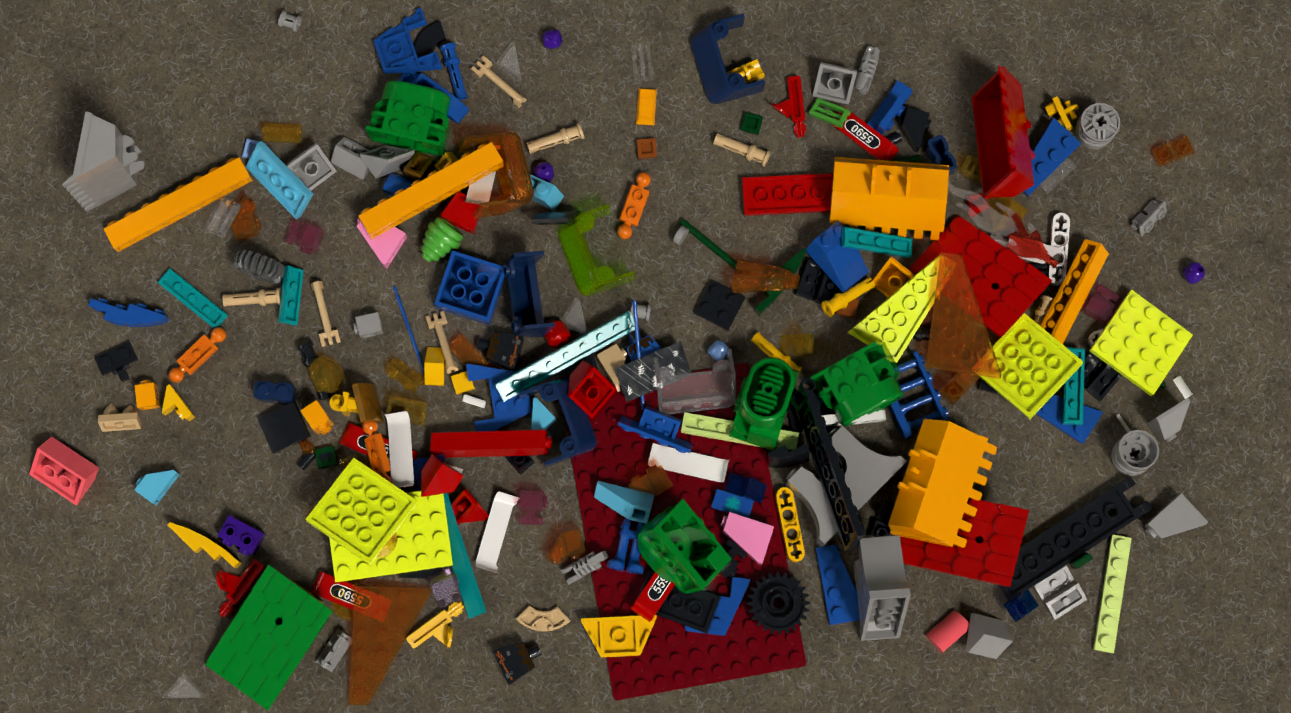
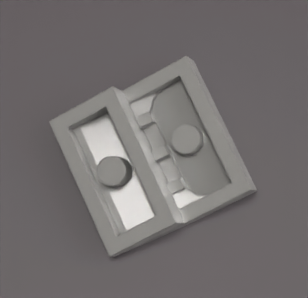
M1066 565L1032 586L1054 620L1087 600L1079 583L1075 582Z

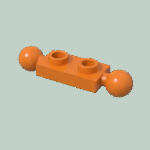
M641 172L637 175L636 183L638 185L632 184L618 219L624 222L617 229V234L621 239L631 237V225L634 227L638 226L650 192L644 189L651 182V177L646 172Z
M216 327L212 330L210 338L204 334L177 360L181 366L170 370V380L175 383L181 382L186 371L192 375L219 349L215 343L225 340L226 331L221 327Z
M376 421L364 422L362 428L369 436L364 441L371 468L374 472L393 483L391 477L386 474V472L391 471L390 462L387 457L382 434H376L378 424Z

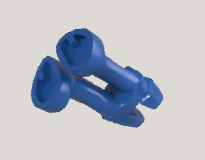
M624 519L620 526L622 529L619 532L618 550L615 558L608 561V568L624 571L629 539H631L633 542L626 572L643 574L644 567L639 563L638 534L645 525L644 523L638 522L637 531L629 530L631 528V520Z

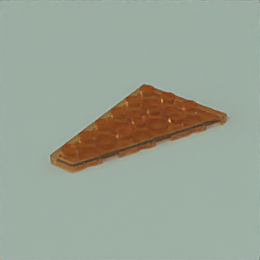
M941 252L926 367L1000 379L1001 371L962 255Z
M354 586L348 705L370 704L429 598L431 588Z

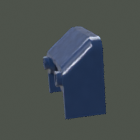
M744 13L715 21L691 38V47L706 97L712 104L724 103L760 93L764 90V80L745 84L741 74H727L717 41L724 39L728 35V30L743 26Z
M544 251L514 253L503 266L504 275L508 279L513 314L512 331L516 332L517 336L544 337L555 327V322L544 323L535 264L545 255Z
M570 378L546 382L518 393L519 400L539 393L541 398L547 402L559 399L572 436L564 438L560 443L562 456L544 462L545 468L594 450L597 444L588 415L567 396Z

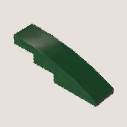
M802 249L774 272V277L777 280L765 289L764 294L767 298L755 307L754 311L758 316L764 313L787 288L805 256V249Z

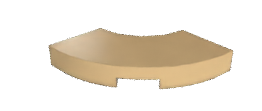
M529 606L515 618L523 626L542 632L557 630L570 622L558 606L544 612Z

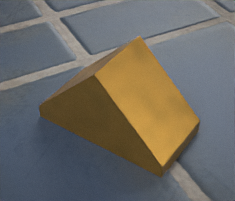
M417 151L404 168L405 177L414 181L424 180L428 175L434 158Z

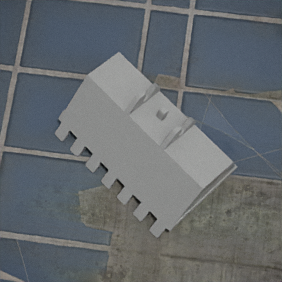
M85 111L74 173L62 185L87 212L137 185V172L144 169L145 162L137 161L141 150L136 145H133L135 142L130 136L122 135L116 125Z

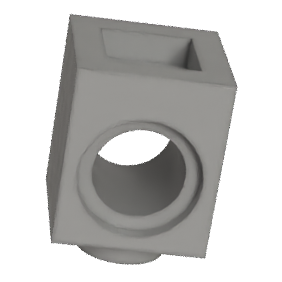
M378 312L355 317L356 323H353L355 334H359L361 339L384 334Z

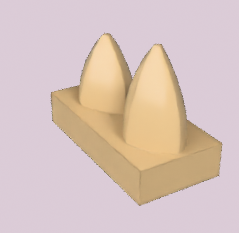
M110 403L104 410L103 415H98V423L102 432L141 429V420L137 410L132 405H129L122 414H119L115 405Z

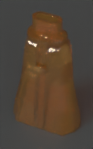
M741 257L738 258L736 264L737 272L733 274L731 284L734 293L797 289L800 275L792 274V271L781 267L765 265Z

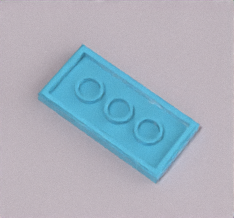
M260 141L254 148L245 167L297 220L302 216L313 193Z

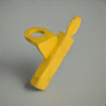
M453 602L451 606L449 605L447 611L443 609L415 631L411 632V634H408L406 640L412 648H416L433 635L445 644L446 647L450 648L453 628L448 626V623L453 621L451 619L452 616L457 617L462 613L464 605H462V602Z

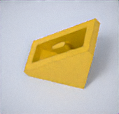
M427 347L424 362L425 385L444 386L446 361L442 349L439 347Z

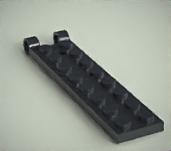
M804 378L798 386L799 391L793 394L790 402L795 408L845 552L853 551L864 536V526L860 523L857 507L852 502L851 490L846 485L845 473L838 463L839 457L833 449L832 437L827 432L826 421L821 415L819 401L815 399L813 391L816 388V383L811 378ZM803 384L810 385L811 390L804 388ZM795 397L802 398V402L796 401Z
M1129 476L1021 546L1011 586L999 585L1007 599L1011 601L1150 511L1152 506L1147 500L1133 508L1123 492L1136 484L1133 478ZM1109 508L1114 509V515L1108 514Z

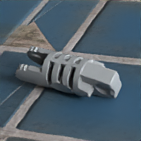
M867 47L858 69L855 88L862 95L867 94L873 81L880 53L877 47Z
M593 551L564 567L561 571L564 574L574 569L576 575L567 580L568 585L602 567L600 562L606 560L609 556L606 551L595 554Z

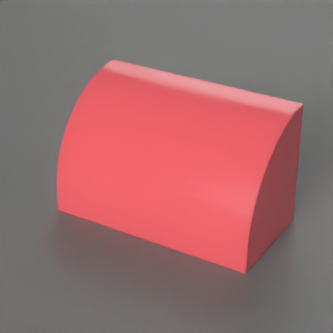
M953 610L925 636L942 653L969 630L970 623L959 612Z

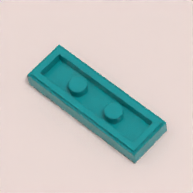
M284 266L278 322L297 326L304 270L292 266Z

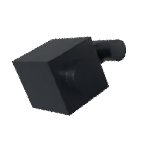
M731 538L726 543L731 549L727 553L731 557V561L718 573L724 579L728 576L732 578L738 572L736 567L739 563L734 557L738 555L743 560L748 555Z

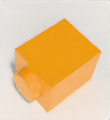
M151 380L141 381L139 385H134L138 409L160 408L157 384Z

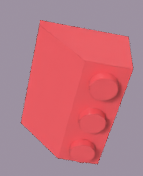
M51 436L37 448L29 475L77 506L94 482L99 467Z

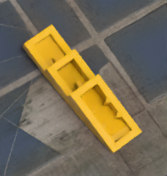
M171 522L168 524L194 552L199 553L204 549L214 560L218 561L223 557L236 569L242 564L229 551L211 539Z

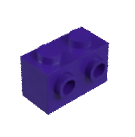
M229 515L217 536L222 538L221 543L229 547L234 544L239 547L238 552L248 556L250 553L256 554L266 535Z

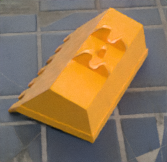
M835 157L829 223L834 225L839 221L841 224L849 225V228L858 229V225L866 226L865 230L874 232V227H882L881 233L889 235L891 228H898V236L906 237L907 229L915 230V239L923 238V230L931 231L930 239L939 240V234L944 232L949 165Z
M924 419L914 449L909 450L908 455L911 458L903 482H899L897 486L900 491L888 523L891 530L890 533L896 536L900 535L901 537L953 547L954 544L965 548L967 540L958 536L957 532L958 529L966 532L971 530L972 524L962 520L964 513L972 517L976 515L977 508L968 505L967 502L969 498L977 501L981 500L982 493L972 489L974 482L982 486L986 485L987 477L978 474L977 471L979 467L986 470L991 469L992 462L982 458L984 452L995 455L997 447L988 443V438L977 435L950 421Z

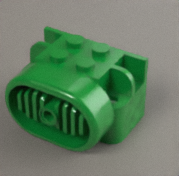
M388 81L384 86L381 101L376 103L374 111L371 113L370 126H366L370 141L442 157L445 154L451 131L447 117L451 98L446 93L431 87L404 81Z
M875 341L810 377L816 383L819 391L818 395L822 397L828 408L834 410L838 420L844 427L854 424L851 422L861 416L869 415L875 411L878 412L903 396V391L896 380L899 376V368L885 342Z
M768 357L757 361L751 367L748 377L743 379L733 411L736 413L729 437L774 451L799 371L792 369L789 364L779 358Z
M681 499L675 506H669L652 521L647 522L638 534V548L645 561L661 578L673 582L685 594L703 590L731 561V557L716 540L715 535L706 528L703 520L693 512L684 499Z

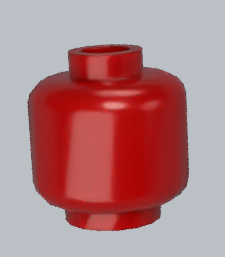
M551 320L548 323L555 322V327L544 338L551 348L559 349L570 342L571 333L563 321Z

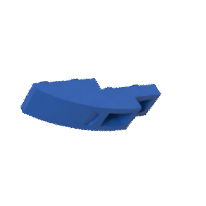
M404 72L398 79V81L427 86L446 93L451 98L447 117L457 124L470 111L458 98L423 73Z
M98 298L97 300L91 299L88 305L93 310L105 313L104 320L108 323L120 326L151 327L168 323L169 321L164 311L158 309L151 311L147 309L146 305L136 303V305L129 304L127 309V307L119 304L115 306L109 305V301Z

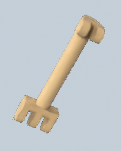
M482 56L480 59L485 64L483 65L477 61L475 64L480 69L477 70L472 66L470 70L479 78L485 74L514 99V105L520 108L522 106L521 103H525L527 99L490 70L492 62L485 56Z
M313 282L311 287L312 291L315 292L325 332L319 334L322 347L326 346V338H328L329 345H333L332 337L334 336L336 342L341 343L338 329L332 331L322 293V289H324L323 282Z
M440 311V316L442 317L438 319L437 313H433V321H431L429 315L425 317L429 329H436L446 361L445 368L447 374H449L451 370L458 371V367L452 358L442 326L448 324L444 311Z

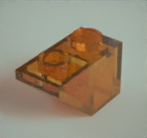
M248 196L243 197L230 220L234 236L238 242L260 236L259 230L262 229L259 218L255 219L254 212H257L255 203L250 201Z
M964 365L939 394L951 405H954L979 377Z
M662 465L650 467L646 470L647 474L642 477L640 475L633 477L629 480L631 483L628 485L629 489L652 494L656 497L673 487V483Z
M577 529L561 533L549 552L547 561H552L554 565L564 562V558L571 557L572 560L582 558V554L586 553L581 530Z

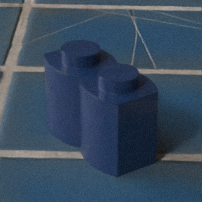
M942 135L929 139L925 146L928 158L933 164L949 165V176L954 174L957 164L954 156L949 152L946 139Z
M258 381L254 385L253 396L263 403L277 401L287 405L296 401L297 389L292 384L286 382L273 384L268 381Z

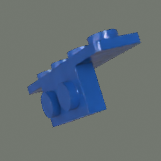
M897 81L868 122V125L881 135L886 130L889 132L895 124L893 120L896 115L900 117L906 108L903 105L913 90L902 82Z
M648 406L644 409L640 423L623 416L618 422V426H621L623 430L636 432L645 439H654L663 446H672L678 452L690 453L693 447L692 443L676 437L682 422L681 419Z

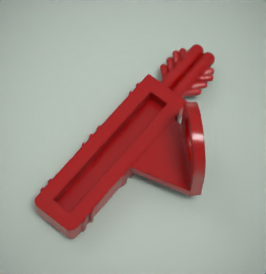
M798 75L787 78L790 99L777 105L772 103L771 106L787 119L792 116V122L796 123L793 127L794 134L800 138L804 137V133L807 130L806 125L803 123L806 121L802 80Z
M254 559L241 577L229 574L223 570L217 571L216 579L219 588L229 592L226 596L228 602H224V605H221L222 607L219 609L220 616L225 618L234 610L233 606H238L262 572L265 571L266 566Z

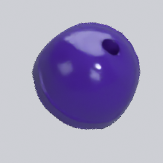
M558 29L546 30L543 33L542 40L546 49H555L561 46L562 36Z
M548 162L536 165L534 169L536 177L548 183L551 182L554 177L553 166Z
M1193 262L1184 268L1183 274L1188 283L1195 284L1203 279L1205 269L1200 263Z

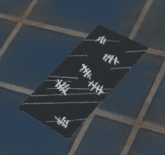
M681 342L615 368L626 402L692 375Z

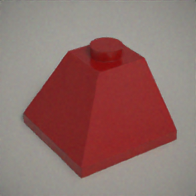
M582 360L570 375L567 396L593 419L617 389L595 367Z

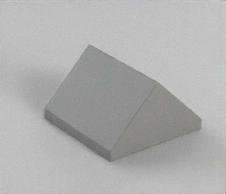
M821 62L812 96L849 105L857 70Z
M317 143L286 164L310 191L337 172Z
M384 145L361 153L360 158L374 177L379 178L402 169L414 155V150Z
M971 613L965 652L997 659L1013 642L1002 620Z

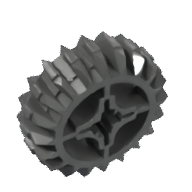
M243 249L238 250L234 256L233 267L247 276L269 283H279L281 278H283L285 267L275 259Z

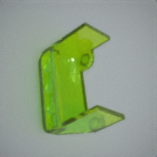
M609 204L579 214L574 218V224H565L558 232L577 289L581 295L586 297L635 280L634 271L616 277L613 269L609 266L603 265L596 268L583 233L589 232L594 228L595 219L610 214Z

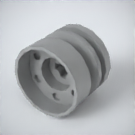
M1105 103L1090 105L1076 122L1075 135L1077 140L1089 149L1105 147L1118 133L1120 117L1112 106Z
M1142 430L1129 431L1112 448L1111 459L1113 465L1124 475H1140L1155 464L1159 456V446L1153 435ZM1130 453H1132V454L1135 453V454H1136V457H1134V456L1131 457V456H1130Z

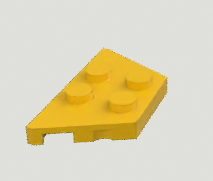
M657 615L653 617L651 622L641 616L581 618V622L601 658L640 656Z

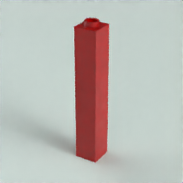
M546 430L431 433L430 452L438 458L548 455L549 448H552V438Z

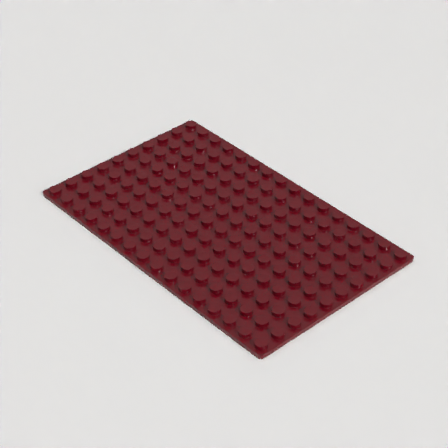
M746 362L691 372L692 375L644 395L645 407L648 406L682 420L676 437L692 443L691 452L729 460L724 482H716L649 466L648 462L652 444H660L654 439H645L636 432H627L621 426H618L622 416L640 423L644 409H641V398L638 397L626 402L622 389L619 392L617 390L593 419L588 416L597 439L594 450L571 458L588 554L593 551L595 554L606 551L609 558L600 562L602 567L592 572L599 618L640 616L632 611L631 608L638 598L647 571L654 572V570L640 554L639 563L644 567L643 574L626 572L633 542L631 539H629L624 571L607 567L608 561L616 556L620 540L619 532L622 529L620 526L625 517L594 498L598 481L654 495L648 522L652 521L669 506H675L681 499H684L693 512L703 520L706 528L715 535L716 540L727 553L731 550L726 545L729 538L723 533L724 527H721L724 515L728 516V513L711 508L717 489L753 500L754 503L749 518L774 526L762 565H758L748 555L743 560L738 555L734 557L739 565L736 567L738 572L733 577L750 579V583L725 636L687 632L685 625L657 615L640 656L606 657L613 697L617 701L799 668L806 665L800 626L795 624L796 630L793 631L789 628L788 634L782 630L781 635H778L777 631L774 630L771 635L769 628L763 632V625L756 627L758 620L752 621L751 619L754 614L748 613L752 609L751 606L747 605V603L752 602L748 595L754 594L750 589L751 587L757 588L756 581L762 583V576L768 579L769 573L775 577L776 572H779L780 577L787 573V578L790 579L766 449L681 433L684 412L734 421L736 413L733 412L735 403L740 393L743 379L748 377L750 365ZM564 415L567 436L569 437L572 434ZM631 520V528L629 530L637 531L638 522ZM717 574L703 590L721 597H730L732 578L728 576L724 579L720 574ZM776 598L773 601L775 608H783L784 603L782 599Z

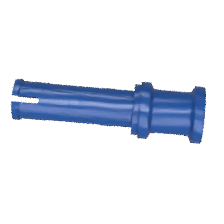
M456 43L442 45L440 51L443 52L444 66L449 70L456 98L459 100L467 99L468 95L459 68L461 61L457 57L455 50Z

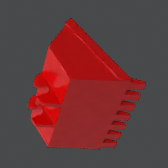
M999 65L998 71L972 96L983 199L1015 197L1034 185L1031 160L1035 158V153L1029 147L1027 131L1032 125L1025 115L1022 84L1004 66L1001 67Z

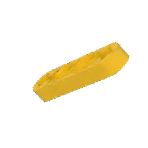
M782 487L775 493V501L785 552L789 561L799 562L804 558L805 550L794 495L789 488ZM782 491L789 495L786 503H791V506L781 508V505H784V499L779 497ZM785 510L792 512V520L787 521L783 518ZM789 529H793L797 533V537L794 540H790L786 535ZM798 541L799 545L796 544L795 548L796 551H800V555L797 556L798 559H795V556H791V552L794 550L793 545L789 547L788 543Z

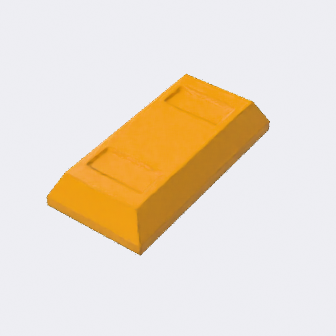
M638 88L636 124L654 126L657 89Z

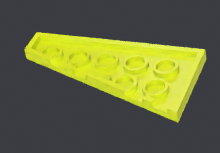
M940 254L847 333L867 345L875 341L885 342L897 363L958 264Z

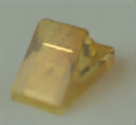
M814 334L781 335L779 351L784 355L807 357V354L813 353Z

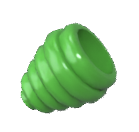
M437 217L435 221L429 223L428 230L425 232L426 237L423 239V245L420 247L423 252L421 256L428 262L432 260L439 261L440 257L444 258L446 254H451L452 250L460 246L463 234L445 219Z

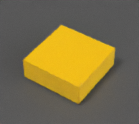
M467 371L451 376L456 395L475 389L473 381H468Z

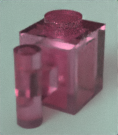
M293 221L286 243L293 245L296 238L298 239L297 246L301 249L302 253L311 255L313 252L317 254L324 236L323 229L304 223L302 231L298 230L300 223Z
M1099 284L1096 290L1102 293V295L1100 296L1096 293L1092 295L1082 312L1102 324L1106 320L1109 321L1114 314L1112 309L1115 304L1108 301L1109 298L1116 302L1120 295Z
M520 490L519 510L520 512H527V517H519V524L543 525V517H535V512H543L544 508H547L548 496H544V491Z

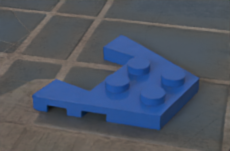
M418 8L415 10L416 13L411 17L407 16L400 25L390 28L374 40L385 74L443 69L437 51L419 58L417 56L409 31L427 25L422 8Z
M466 364L468 381L489 379L494 411L493 419L475 421L476 432L495 431L532 412L529 396L519 400L517 394L504 402L494 385L515 373L514 371Z
M732 577L730 597H721L708 634L726 635L750 583V579ZM685 626L687 632L703 633Z

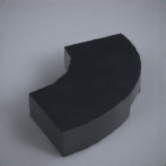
M441 21L427 27L418 37L414 46L418 58L433 53L438 44L446 40Z

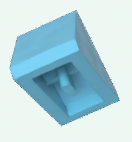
M533 398L531 430H546L556 419L537 398Z

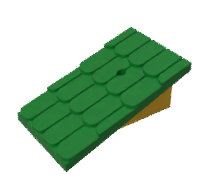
M268 565L205 665L269 711L333 611L295 581L285 577ZM282 618L283 622L279 625V621Z

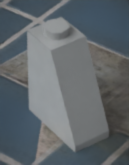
M1181 493L1174 497L1144 526L1149 537L1159 540L1204 526L1208 521Z

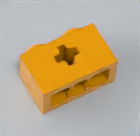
M317 400L300 410L317 435L320 433L324 435L332 430L331 426L334 423Z

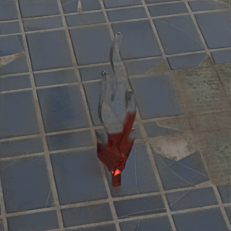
M948 180V190L952 194L970 201L982 212L983 216H979L966 204L956 203V206L964 209L979 228L1015 241L1017 246L1005 240L995 239V241L1017 256L1043 259L1053 268H1056L1059 262L1048 254L1039 232L1031 223L1027 225L1031 233L1030 236L1021 218L1011 208L996 202V206L1008 214V216L1002 215L988 205L980 194L956 188Z

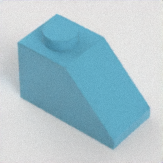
M175 470L146 474L136 482L135 491L157 506L180 474Z

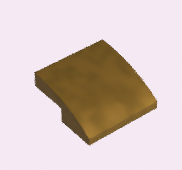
M356 383L352 385L360 422L376 421L377 424L384 423L376 385L370 383Z

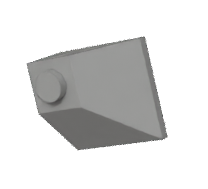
M1189 398L1147 423L1159 442L1166 440L1168 443L1177 437L1175 433L1181 430L1190 404Z

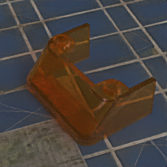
M515 132L464 136L457 149L458 153L476 151L480 145L492 142L503 159L504 167L496 170L502 196L493 198L491 202L480 203L474 213V218L504 215L529 203L534 196L521 139Z

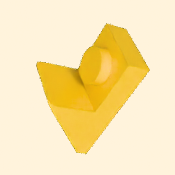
M169 384L166 386L162 414L166 416L178 408L176 413L182 420L185 418L190 422L195 418L194 414L174 387Z

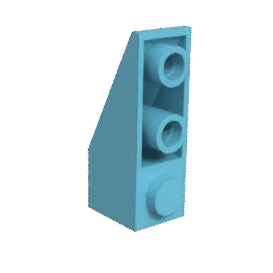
M512 167L503 181L508 186L552 211L556 210L564 197L555 185L515 167Z
M598 481L594 498L625 518L646 524L649 519L654 495Z

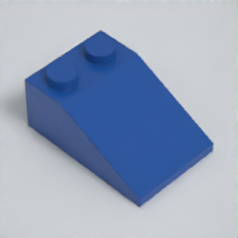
M838 221L815 238L807 247L806 252L842 292H845L869 271L858 249L841 247L842 228L844 227Z

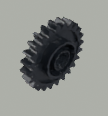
M776 572L775 577L769 573L768 579L762 576V583L756 581L757 588L751 587L750 589L754 594L748 595V598L752 600V602L747 603L748 606L752 607L748 613L754 614L751 620H758L756 627L763 625V632L769 628L771 635L774 630L777 631L778 635H781L782 630L788 634L789 628L795 631V624L801 626L800 619H807L803 613L809 612V609L805 608V605L810 604L809 601L805 600L809 594L803 593L806 587H799L801 581L794 582V576L788 579L787 573H784L783 577H780L779 572ZM774 599H782L784 603L783 608H775L773 605Z

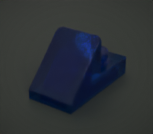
M730 473L725 491L761 504L767 485L751 477L748 479Z
M1029 589L1004 604L1015 622L1039 606Z

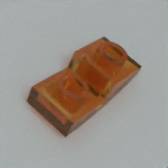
M1187 136L1152 149L1159 167L1195 154Z
M462 333L449 344L452 353L465 367L466 364L485 367L489 364Z

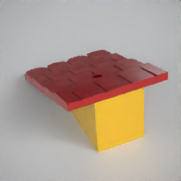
M958 215L946 227L944 232L939 235V240H935L908 269L916 275L940 254L958 264L940 295L1000 338L1053 281L1030 263L1028 264Z
M969 498L967 504L977 508V512L974 517L964 513L962 520L972 524L971 530L966 532L958 529L957 532L958 536L967 540L965 548L954 544L953 547L900 536L904 565L1010 587L1029 510ZM976 539H979L982 543H977Z

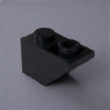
M907 107L901 130L913 151L918 152L920 147H924L926 137L923 136L924 131H928L931 120L928 119L929 112Z

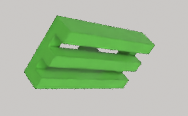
M820 98L816 99L809 111L811 117L839 128L844 126L843 123L847 121V116L851 114L850 110ZM818 105H821V106H824V107H826V108L832 109V110H834V111H837V112H839V113H842L843 115L841 116V115L836 114V113H834V112H832V111H830V110H828V109H823V108H821V107H818Z

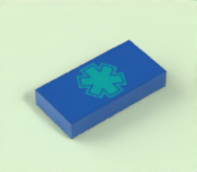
M717 489L711 508L749 518L754 501Z

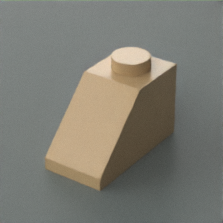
M615 344L597 354V358L613 386L619 392L622 388L615 368L627 364L626 359L628 355L624 348L620 349Z

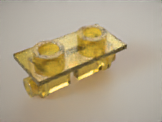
M264 123V126H262L263 142L301 143L302 125Z
M393 358L391 362L387 363L385 369L387 375L391 379L399 381L404 389L415 394L418 386L421 387L424 383L423 377L413 369L407 374L406 371L409 369V366L399 358Z

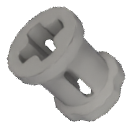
M283 10L278 20V26H285L297 32L302 22V16L298 15L296 17Z
M632 302L631 314H632V316H633V318H634V314H633V302ZM637 304L638 318L649 322L651 305Z

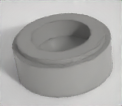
M681 226L677 230L673 242L681 245L689 229Z

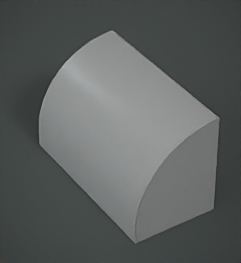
M343 137L335 145L331 163L364 180L370 170L360 158V154L370 150Z

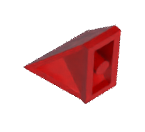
M432 454L421 471V497L454 492L464 475Z
M467 489L463 490L451 504L458 525L460 523L486 521L489 518V515Z

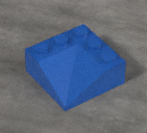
M452 250L434 303L435 308L491 325L505 278L503 266Z

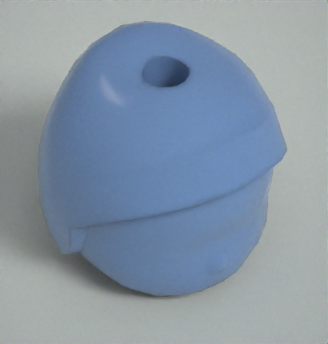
M722 340L715 341L707 350V353L716 361H722L731 352Z

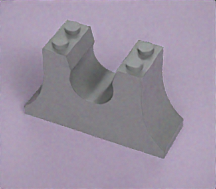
M843 426L840 429L835 427L829 433L832 437L833 449L837 452L845 473L846 485L851 490L852 502L857 507V510L907 462L902 456H885L868 449ZM803 467L799 470L794 468L786 477L788 481L785 485L809 510L816 527V543L823 547L838 530L822 484L812 472Z
M900 535L864 536L858 544L859 560L855 561L854 565L859 608L860 639L865 641L900 638L911 597L904 569Z

